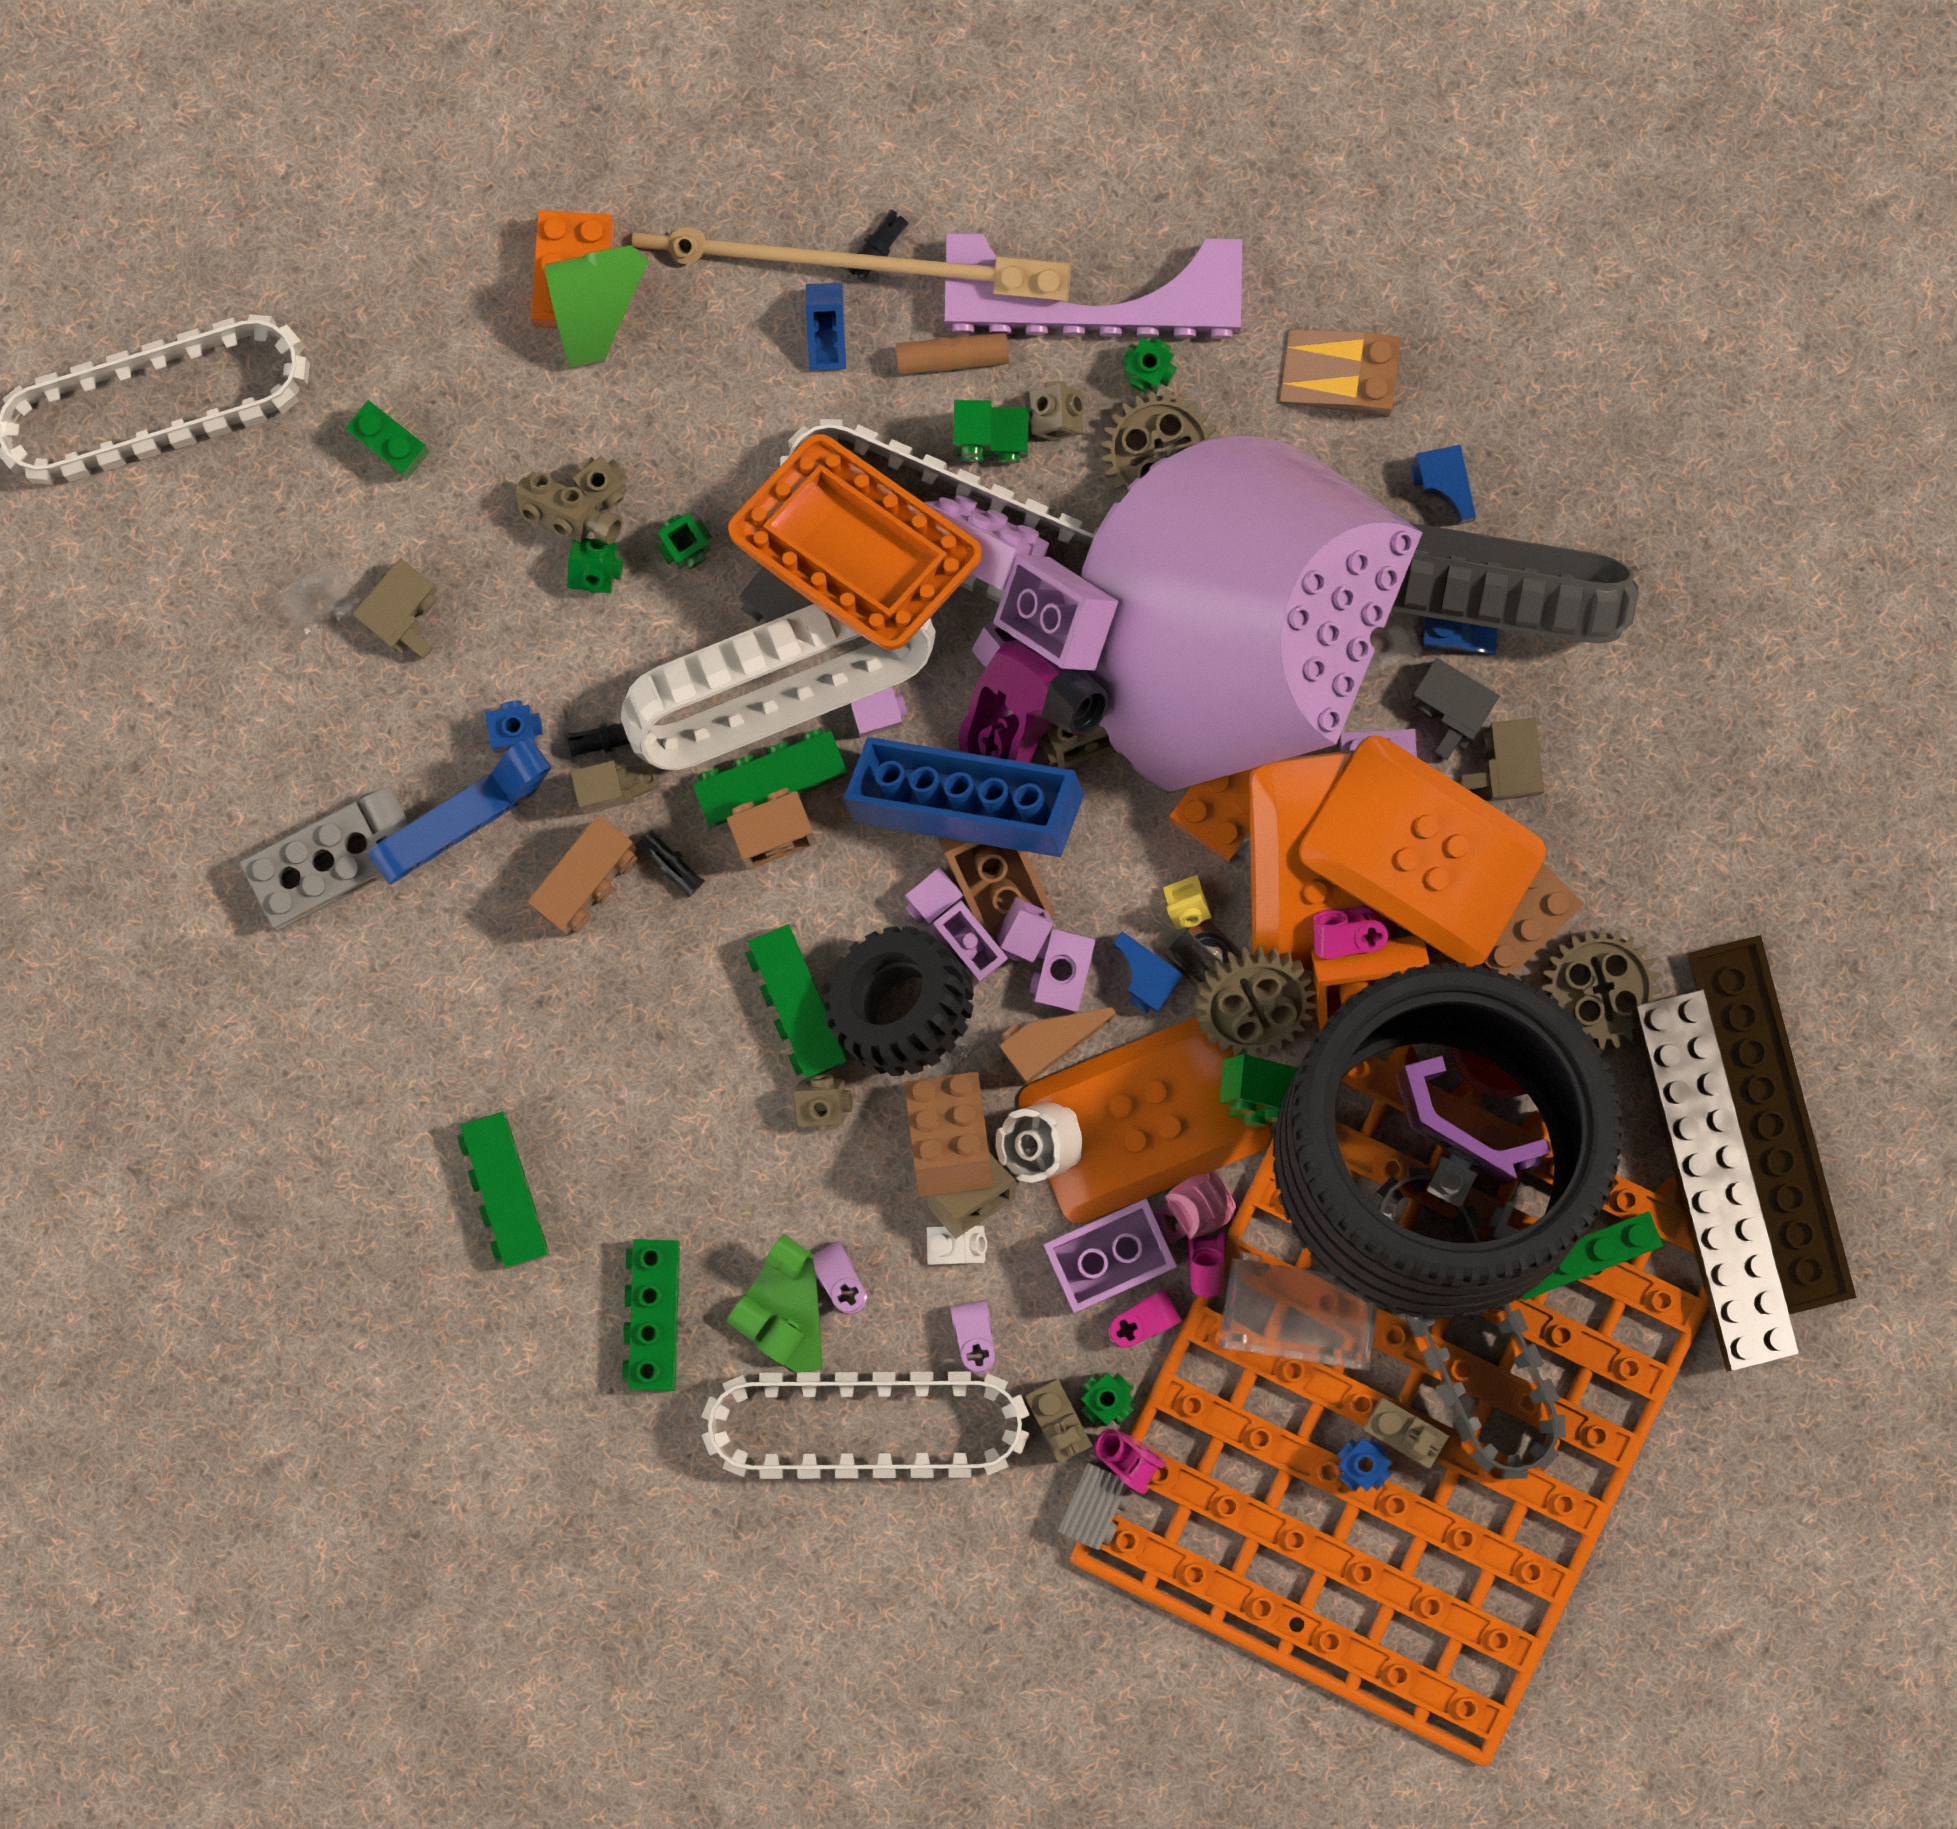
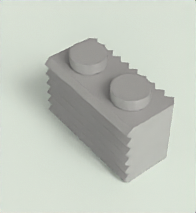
M1087 1463L1057 1532L1097 1550L1100 1549L1102 1543L1109 1545L1117 1529V1525L1111 1523L1117 1509L1124 1512L1133 1491L1127 1489V1484L1117 1475Z

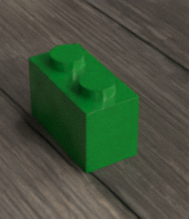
M369 400L366 401L345 427L352 438L406 480L410 478L430 453L423 442Z

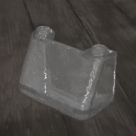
M1240 1252L1239 1259L1231 1258L1217 1348L1369 1371L1378 1305L1363 1301V1296L1356 1292L1354 1295L1351 1294L1343 1285H1338L1334 1282L1335 1277L1330 1273L1325 1274L1320 1271L1262 1263V1255Z

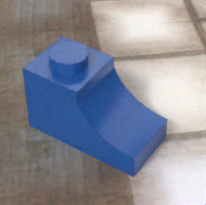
M843 283L806 284L805 307L809 371L846 369Z
M1461 445L1417 453L1415 457L1416 464L1410 465L1414 487L1421 486L1422 495L1434 494L1447 502L1453 509L1459 525L1474 522L1476 513Z
M1424 616L1421 648L1495 655L1498 628Z
M1122 931L1113 946L1124 956L1130 968L1131 984L1127 989V993L1132 995L1129 1002L1146 1014L1150 1009L1157 1013L1177 986L1183 974Z

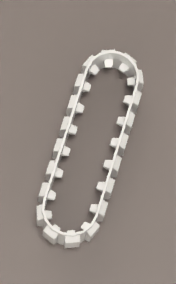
M249 314L247 321L236 322L234 318L213 323V330L201 333L197 328L178 334V341L166 344L161 339L142 345V352L133 355L126 350L106 356L107 363L97 366L90 361L70 367L71 374L60 377L54 372L35 378V385L24 389L19 385L3 398L5 405L0 412V443L2 445L0 447V458L14 474L18 475L25 471L26 478L31 483L54 485L56 478L65 477L71 482L91 476L90 469L97 466L107 471L126 465V457L136 455L140 460L159 455L161 454L160 447L171 444L175 449L195 444L197 443L196 436L207 433L210 438L232 432L231 425L240 422L246 428L266 422V414L279 410L283 415L299 402L296 394L299 392L300 386L308 385L310 363L305 357L299 355L305 346L287 324L278 328L272 316ZM253 335L255 341L266 342L268 335L280 338L275 347L282 355L291 350L292 363L284 364L283 375L288 376L287 381L283 386L277 384L270 390L272 395L264 399L255 401L253 397L242 400L243 405L221 412L218 408L208 410L205 417L184 423L183 419L171 422L172 427L150 434L147 430L136 433V438L113 445L112 441L100 444L101 449L79 456L76 451L65 454V460L53 464H48V459L36 458L34 465L24 463L22 461L28 453L21 445L15 448L12 446V437L18 436L19 424H15L16 419L20 414L23 416L28 414L32 410L31 405L40 400L48 399L49 403L60 400V394L82 387L87 392L96 389L95 383L119 377L120 381L131 378V372L154 366L155 370L167 367V361L189 355L191 359L201 357L203 350L225 344L226 348L237 345L238 339Z
M812 604L653 668L641 675L631 685L622 703L621 722L633 752L645 762L666 770H680L696 766L902 683L916 675L927 663L933 649L936 631L931 618H929L900 649L885 650L872 643L678 722L654 725L659 719L671 712L861 636L817 605Z
M820 1372L797 1373V1382H784V1373H760L759 1382L748 1383L745 1375H741L722 1383L725 1392L719 1398L710 1396L701 1416L709 1420V1432L701 1436L710 1456L718 1453L720 1457L725 1459L722 1469L742 1477L746 1476L748 1469H759L760 1479H783L784 1469H797L798 1479L821 1478L822 1469H835V1478H859V1469H873V1478H897V1469H911V1478H934V1468H948L949 1478H971L972 1468L982 1467L985 1468L987 1475H991L1009 1467L1005 1458L1012 1451L1021 1454L1029 1436L1028 1432L1021 1430V1419L1029 1416L1021 1394L1012 1398L1005 1391L1008 1382L988 1373L984 1382L971 1381V1372H948V1381H934V1372H910V1381H896V1372H873L872 1381L859 1382V1372H835V1382H821ZM892 1385H914L916 1396H928L930 1385H952L954 1396H965L967 1385L986 1386L984 1397L989 1400L995 1401L999 1392L1007 1396L1011 1403L1002 1408L1003 1414L1006 1419L1017 1416L1018 1421L1017 1432L1005 1430L1002 1441L1011 1445L1009 1450L1000 1457L995 1448L989 1449L984 1452L986 1463L968 1464L966 1453H954L953 1464H930L928 1453H917L915 1464H892L890 1453H879L877 1464L855 1465L853 1453L841 1454L840 1465H817L815 1454H804L802 1465H780L778 1454H766L764 1465L746 1464L747 1452L737 1449L733 1457L726 1454L722 1446L730 1442L727 1432L716 1433L715 1428L716 1419L726 1421L730 1412L729 1409L722 1406L725 1399L730 1395H733L737 1403L748 1399L746 1388L753 1386H764L766 1397H778L779 1386H802L803 1397H815L817 1386H839L841 1397H853L854 1386H877L879 1397H890Z

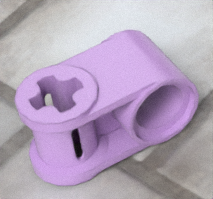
M838 1240L813 1254L815 1274L821 1286L826 1289L833 1304L845 1314H854L864 1307L867 1294L854 1271L855 1268ZM848 1287L851 1291L858 1289L859 1293L854 1296L856 1300L854 1305L850 1306L846 1301L840 1303L839 1299L844 1296L842 1289Z
M987 1299L950 1306L955 1337L958 1339L964 1367L974 1374L987 1372L995 1361L991 1336L993 1331ZM980 1346L982 1352L989 1353V1357L983 1359L982 1366H976L975 1361H968L967 1355L973 1354V1347Z

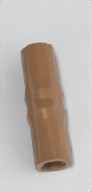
M1006 333L956 336L952 338L941 337L934 340L896 344L899 375L933 371L946 372L953 369L964 370L972 367L1009 364Z

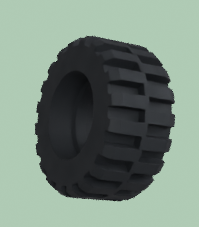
M897 926L887 927L883 929L884 933L882 934L874 931L866 935V940L862 943L855 942L848 948L850 953L845 958H839L835 964L837 971L834 975L830 974L826 984L830 992L824 995V1007L828 1010L825 1013L827 1025L832 1029V1035L863 1066H868L873 1072L879 1074L887 1072L890 1076H903L905 1070H907L912 1075L924 1071L923 1066L927 1064L932 1067L942 1061L940 1056L946 1051L950 1054L957 1046L954 1042L958 1036H964L968 1028L965 1024L966 1018L971 1019L974 1007L969 1002L974 997L973 986L969 983V974L959 960L932 934L926 931L920 932L917 928L909 926L902 927V931ZM922 978L921 994L910 1012L895 1022L876 1025L877 1007L886 992L903 980Z

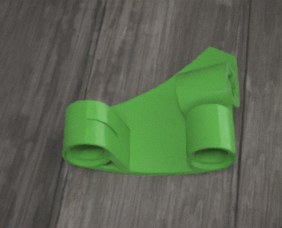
M632 245L583 254L582 257L545 264L551 302L562 344L571 368L605 362L624 314L649 262V259Z
M783 1233L765 1258L766 1264L747 1294L737 1303L727 1318L726 1323L756 1343L759 1350L779 1364L786 1365L796 1373L811 1372L823 1368L814 1258L810 1251Z

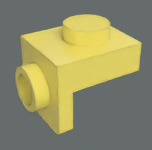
M1198 875L1163 887L1168 904L1166 907L1167 912L1177 930L1197 926L1202 921L1212 918L1202 882Z

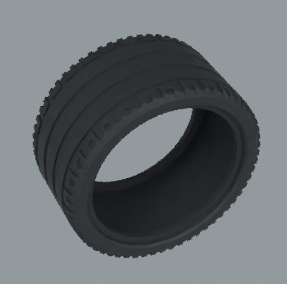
M1441 963L1438 967H1433L1432 964H1426L1418 968L1415 966L1408 968L1403 974L1398 971L1388 977H1383L1377 980L1373 987L1368 985L1352 996L1345 1005L1343 1004L1316 1035L1293 1076L1279 1109L1273 1142V1157H1275L1273 1171L1276 1189L1281 1191L1279 1201L1284 1209L1286 1220H1291L1292 1222L1291 1230L1293 1234L1300 1240L1302 1248H1308L1311 1252L1309 1257L1313 1262H1317L1325 1274L1330 1273L1335 1277L1334 1282L1338 1285H1343L1353 1295L1355 1292L1362 1295V1300L1367 1303L1372 1302L1381 1309L1386 1307L1393 1308V1313H1404L1416 1318L1419 1315H1426V1319H1451L1454 1315L1464 1318L1470 1315L1483 1314L1488 1308L1491 1310L1498 1309L1537 1287L1558 1268L1586 1233L1603 1208L1617 1173L1620 1161L1617 1156L1620 1155L1622 1149L1623 1127L1619 1126L1622 1119V1111L1619 1107V1094H1614L1615 1080L1610 1075L1608 1063H1603L1602 1061L1603 1053L1601 1049L1597 1048L1594 1044L1592 1035L1590 1033L1586 1035L1583 1031L1584 1025L1571 1016L1572 1012L1568 1008L1563 1010L1557 1005L1559 1001L1553 997L1551 999L1544 994L1545 991L1538 988L1536 990L1529 986L1530 982L1516 979L1513 974L1507 973L1505 976L1499 974L1498 969L1491 968L1489 970L1482 968L1481 965H1474L1472 968L1466 967V963H1457V965ZM1438 1044L1456 1047L1479 1055L1494 1063L1508 1073L1529 1095L1539 1110L1549 1134L1553 1152L1554 1176L1551 1196L1544 1216L1517 1233L1504 1238L1479 1243L1439 1241L1412 1232L1392 1221L1379 1211L1358 1188L1342 1158L1335 1128V1105L1340 1080L1353 1068L1372 1056L1405 1045Z

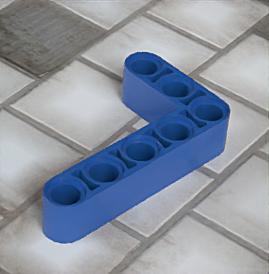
M527 737L507 750L489 775L374 846L367 854L389 885L393 884L518 806L517 801L525 795L528 798L532 796L552 767L532 738Z

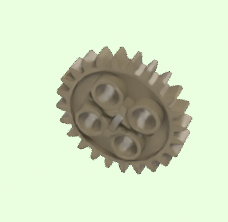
M1153 391L1150 392L1149 402L1146 403L1137 395L1135 396L1136 407L1133 409L1126 403H1123L1122 410L1125 416L1121 417L1117 414L1111 416L1112 421L1117 427H1105L1104 433L1112 438V440L1101 442V448L1110 451V454L1101 457V463L1112 464V467L1105 472V477L1112 478L1117 476L1118 478L1113 485V490L1116 491L1123 487L1127 489L1136 478H1141L1140 474L1145 468L1151 467L1161 459L1159 455H1154L1136 466L1130 465L1132 460L1152 454L1155 444L1160 443L1162 448H1166L1177 443L1182 438H1191V442L1167 450L1166 458L1193 446V443L1209 439V436L1216 431V426H1204L1208 413L1204 412L1197 416L1195 414L1197 402H1193L1187 408L1183 406L1184 395L1182 394L1177 398L1176 402H1170L1169 391L1165 392L1162 401H1157ZM1173 419L1179 423L1181 429L1176 435L1168 436L1162 433L1160 424L1164 420ZM1131 434H1140L1144 436L1147 444L1143 449L1136 451L1127 446L1126 439Z
M1605 928L1599 930L1597 939H1594L1591 932L1586 930L1584 932V942L1582 943L1573 935L1570 937L1571 950L1561 944L1558 950L1562 958L1559 959L1551 956L1548 959L1551 965L1555 967V970H1547L1542 974L1551 980V984L1540 987L1546 993H1551V999L1553 997L1559 1001L1557 1005L1563 1010L1568 1008L1572 1012L1571 1016L1584 1025L1583 1031L1586 1035L1588 1033L1592 1035L1601 1050L1604 1049L1606 1040H1610L1614 1049L1620 1046V1036H1623L1628 1043L1634 1041L1631 1030L1637 1031L1632 1011L1629 1013L1621 1012L1615 1005V998L1619 993L1629 994L1634 1000V1006L1657 1001L1652 998L1653 994L1663 991L1662 987L1653 985V980L1660 977L1661 972H1650L1649 967L1656 961L1655 958L1644 960L1641 957L1647 947L1642 946L1635 951L1632 948L1634 937L1631 936L1625 943L1620 942L1621 935L1618 930L1611 939H1607ZM1592 957H1596L1598 960L1599 973L1603 985L1610 984L1611 991L1606 993L1608 1007L1613 1017L1611 1022L1606 1020L1601 994L1593 993L1592 988L1598 985V980L1591 964ZM1617 957L1623 961L1625 970L1621 976L1615 977L1607 972L1605 964L1608 958ZM1581 966L1587 970L1589 979L1585 985L1578 986L1570 980L1569 972L1572 967ZM1583 1002H1590L1596 1006L1598 1016L1595 1021L1587 1022L1580 1017L1579 1007Z
M1258 945L1255 954L1250 955L1247 948L1243 947L1242 957L1236 958L1233 953L1229 952V962L1227 964L1218 960L1215 961L1216 973L1207 970L1204 972L1207 982L1197 984L1200 994L1194 996L1197 1007L1194 1010L1202 1033H1207L1210 1043L1219 1040V1047L1222 1051L1232 1045L1233 1053L1236 1056L1241 1052L1242 1048H1246L1248 1055L1253 1056L1256 1048H1261L1263 1054L1268 1055L1270 1045H1274L1278 1050H1282L1281 1040L1284 1038L1290 1042H1295L1293 1031L1305 1032L1303 1020L1313 1019L1310 1010L1316 1007L1313 996L1316 994L1313 982L1309 971L1304 970L1301 960L1293 962L1290 952H1286L1279 957L1277 948L1273 947L1267 955L1264 954L1262 946ZM1241 979H1247L1258 1004L1262 1006L1264 1015L1270 1022L1269 1024H1264L1261 1020L1252 998L1248 997L1246 987Z

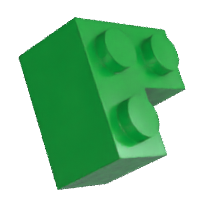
M954 400V456H961V461L967 463L983 462V457H998L999 463H1020V457H1028L1029 408L992 407L991 400Z
M1247 1054L1223 1059L1219 1103L1230 1106V1117L1243 1119V1124L1249 1127L1261 1128L1266 1126V1122H1277L1283 1097L1298 1067Z

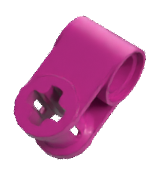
M1366 905L1340 910H1323L1316 913L1313 917L1315 954L1322 958L1334 959L1344 955L1375 952L1384 947L1388 940V931L1384 924L1380 922L1378 912ZM1365 937H1368L1371 943H1368Z
M1225 1232L1219 1233L1218 1236H1204L1189 1239L1187 1236V1263L1190 1266V1285L1192 1292L1198 1296L1214 1297L1221 1294L1224 1290V1265L1226 1264Z
M1163 1288L1136 1303L1135 1307L1114 1318L1109 1325L1108 1334L1114 1345L1120 1348H1129L1151 1336L1155 1337L1182 1322V1319ZM1122 1320L1126 1325L1133 1323L1136 1328L1131 1333L1133 1337L1131 1341H1128L1126 1337L1119 1338L1116 1332L1121 1329L1119 1322Z
M1114 1428L1104 1430L1096 1440L1095 1451L1098 1458L1117 1473V1476L1125 1484L1145 1495L1149 1490L1147 1485L1158 1468H1164L1166 1465V1461L1146 1447L1142 1442Z

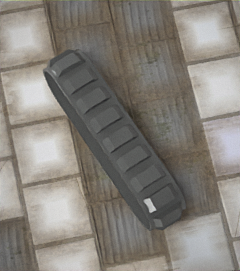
M1410 523L1420 530L1422 535L1391 611L1587 643H1606L1620 638L1623 630L1633 624L1639 586L1633 580L1634 574L1631 568L1621 561L1587 551Z
M1408 1168L1406 1170V1178L1400 1182L1393 1176L1389 1177L1375 1192L1380 1199L1377 1209L1393 1221V1214L1384 1213L1387 1200L1389 1199L1397 1205L1404 1197L1398 1187L1412 1182L1413 1192H1425L1426 1183H1430L1433 1178L1431 1168ZM1435 1196L1441 1203L1446 1202L1445 1200ZM1464 1204L1460 1207L1455 1206L1458 1216L1451 1220L1455 1230L1465 1228L1470 1242L1479 1243L1480 1240L1475 1228L1482 1224L1473 1204L1466 1208ZM1509 1304L1501 1306L1500 1309L1505 1319L1498 1323L1502 1334L1512 1333L1520 1351V1354L1513 1358L1518 1369L1527 1367L1536 1389L1529 1393L1533 1404L1542 1402L1547 1412L1548 1420L1540 1421V1433L1549 1434L1548 1441L1544 1447L1536 1442L1529 1450L1534 1459L1523 1465L1521 1464L1520 1455H1508L1507 1465H1501L1493 1460L1498 1450L1492 1444H1488L1484 1448L1480 1446L1474 1433L1482 1427L1477 1416L1468 1418L1459 1399L1461 1395L1466 1393L1462 1382L1452 1384L1443 1362L1450 1358V1354L1446 1347L1436 1348L1428 1330V1327L1435 1323L1434 1319H1426V1315H1419L1417 1318L1410 1317V1315L1406 1316L1405 1319L1413 1337L1416 1338L1422 1335L1426 1343L1427 1349L1420 1353L1429 1373L1438 1370L1443 1381L1442 1384L1436 1386V1389L1444 1407L1453 1405L1458 1418L1451 1422L1460 1442L1469 1440L1474 1449L1469 1457L1485 1472H1489L1493 1467L1501 1469L1502 1479L1527 1478L1528 1469L1534 1467L1544 1471L1559 1456L1554 1449L1557 1439L1566 1438L1565 1415H1557L1553 1402L1560 1398L1551 1378L1542 1380L1537 1367L1544 1365L1535 1343L1527 1346L1522 1336V1332L1528 1330V1327L1520 1309L1511 1311Z

